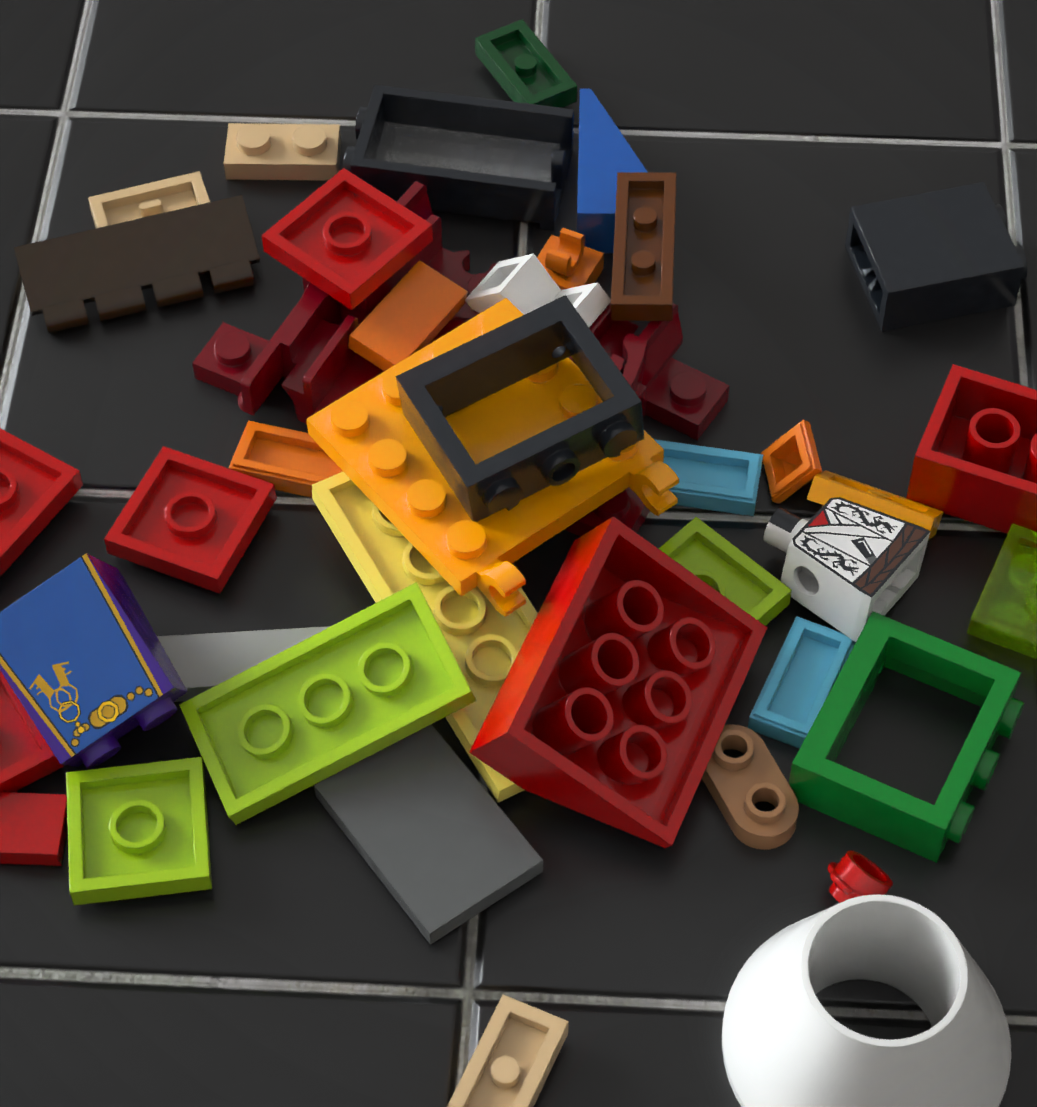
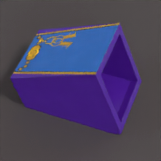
M87 553L0 612V671L61 765L78 767L84 763L87 769H91L102 764L121 750L122 746L118 742L119 738L139 725L143 731H147L161 724L178 710L174 701L188 692L118 568Z

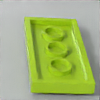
M416 582L179 704L226 813L237 825L477 700L423 592Z

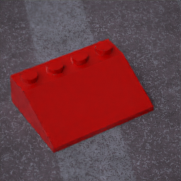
M613 516L573 542L469 753L528 792L663 848L670 847L677 836L767 627Z

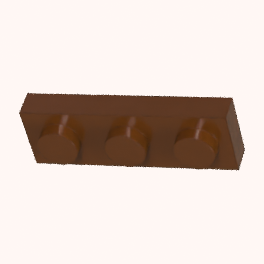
M617 172L611 321H673L677 172Z

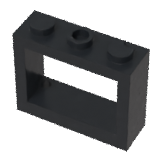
M566 295L395 376L404 416L470 519L475 522L504 508H507L509 511L522 499L550 485L558 486L571 480L579 471L607 457L620 456L621 450L644 439L642 401ZM571 356L603 402L475 464L445 417Z

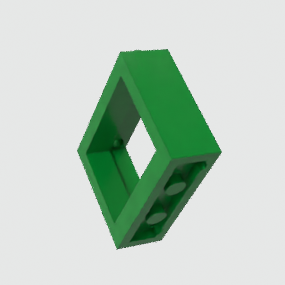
M872 611L792 762L789 785L795 793L798 803L937 863L948 840L960 844L975 810V806L966 803L973 786L983 791L986 790L1000 757V753L991 750L996 738L1000 735L1010 739L1022 713L1025 702L1014 698L1021 672ZM884 667L982 707L934 805L835 763Z

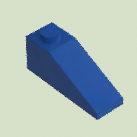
M580 89L577 233L585 235L586 247L602 253H613L617 172H647V170L592 89Z

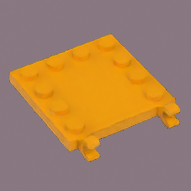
M507 298L306 419L309 436L462 597L478 587L494 608L504 617L526 604V598L517 590L526 584V579L512 563L628 487L636 493L653 514L659 516L678 503V498L669 489L679 483L676 473L663 462L664 449L644 430V439L621 450L620 456L607 457L579 471L571 480L558 486L550 485L522 499L509 511L507 508H504L478 522L470 519L404 416L395 376L523 316L524 314ZM568 357L445 418L474 463L478 464L603 401L580 368Z

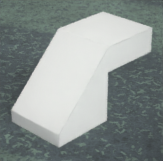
M533 253L499 261L465 301L471 309L481 313L507 298L525 315L566 295L587 326L590 327L609 305L611 299L598 282L561 290Z

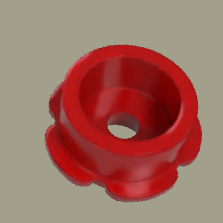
M847 851L839 863L831 862L827 867L830 878L833 881L829 887V892L839 903L859 896L886 895L893 886L890 877L879 866L855 851Z

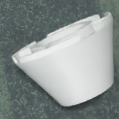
M878 894L859 896L843 901L785 927L771 936L749 957L738 973L726 1002L722 1025L723 1060L728 1080L741 1107H999L1006 1091L1011 1065V1039L1002 1004L993 986L947 924L929 909L908 899ZM864 979L882 982L897 988L912 998L924 1011L932 1028L919 1035L904 1039L887 1040L864 1036L836 1021L820 1004L815 994L841 981Z

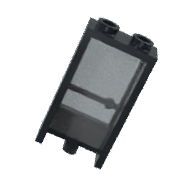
M374 84L368 107H359L355 126L356 147H347L343 168L396 202L414 182L418 181L427 187L432 211L507 221L519 220L522 223L534 222L540 223V229L554 231L573 153L574 109Z

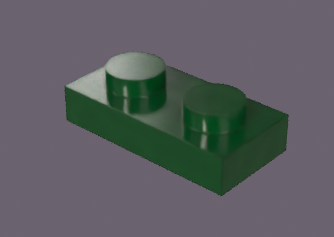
M523 19L475 38V54L513 102L559 108L577 102L576 83Z

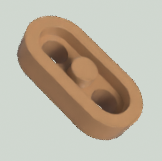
M725 725L702 776V780L738 840L755 849L768 850L780 847L795 832L799 812L797 797L761 737L745 726ZM730 749L738 750L744 755L732 758L725 755L723 751ZM765 801L774 805L775 809L764 812L758 810L754 804Z

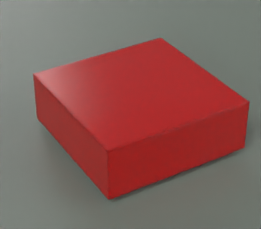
M1 792L0 864L61 866L68 830L67 794Z

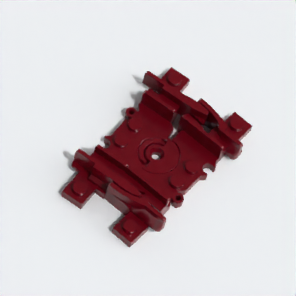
M416 181L397 202L432 224L433 241L353 310L303 278L304 293L270 341L223 322L192 363L195 379L237 395L239 408L254 416L283 376L285 380L281 386L293 400L297 419L307 424L306 419L384 372L348 348L349 336L419 260L467 290V297L496 264H491L489 270L485 273L471 274L467 272L470 270L469 250L452 252L443 248L441 218L432 213L426 185ZM466 302L430 343L480 313L471 309ZM610 302L589 328L642 401L643 418L646 415L698 441L727 403L729 385L672 358L683 342L677 304L673 303V321H650L641 334L636 336L634 332L638 329V325L630 321H611ZM628 487L564 530L581 537L614 516L637 533L650 510L643 504L636 493Z

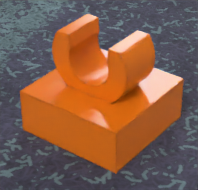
M566 228L561 229L560 237L551 234L537 256V259L561 290L595 283L604 269V253L586 247L585 235Z

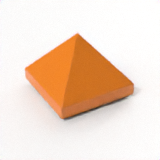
M804 419L761 452L763 454V464L772 502L777 504L786 500L811 482L815 475L822 472L810 422Z

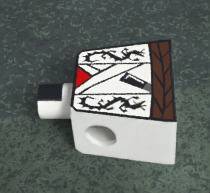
M837 497L830 498L809 521L784 508H779L768 522L763 540L786 552L781 582L792 590L791 597L851 640L857 642L872 611L885 616L916 581L931 531Z

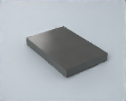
M432 724L314 785L316 798L430 945L543 872V859Z

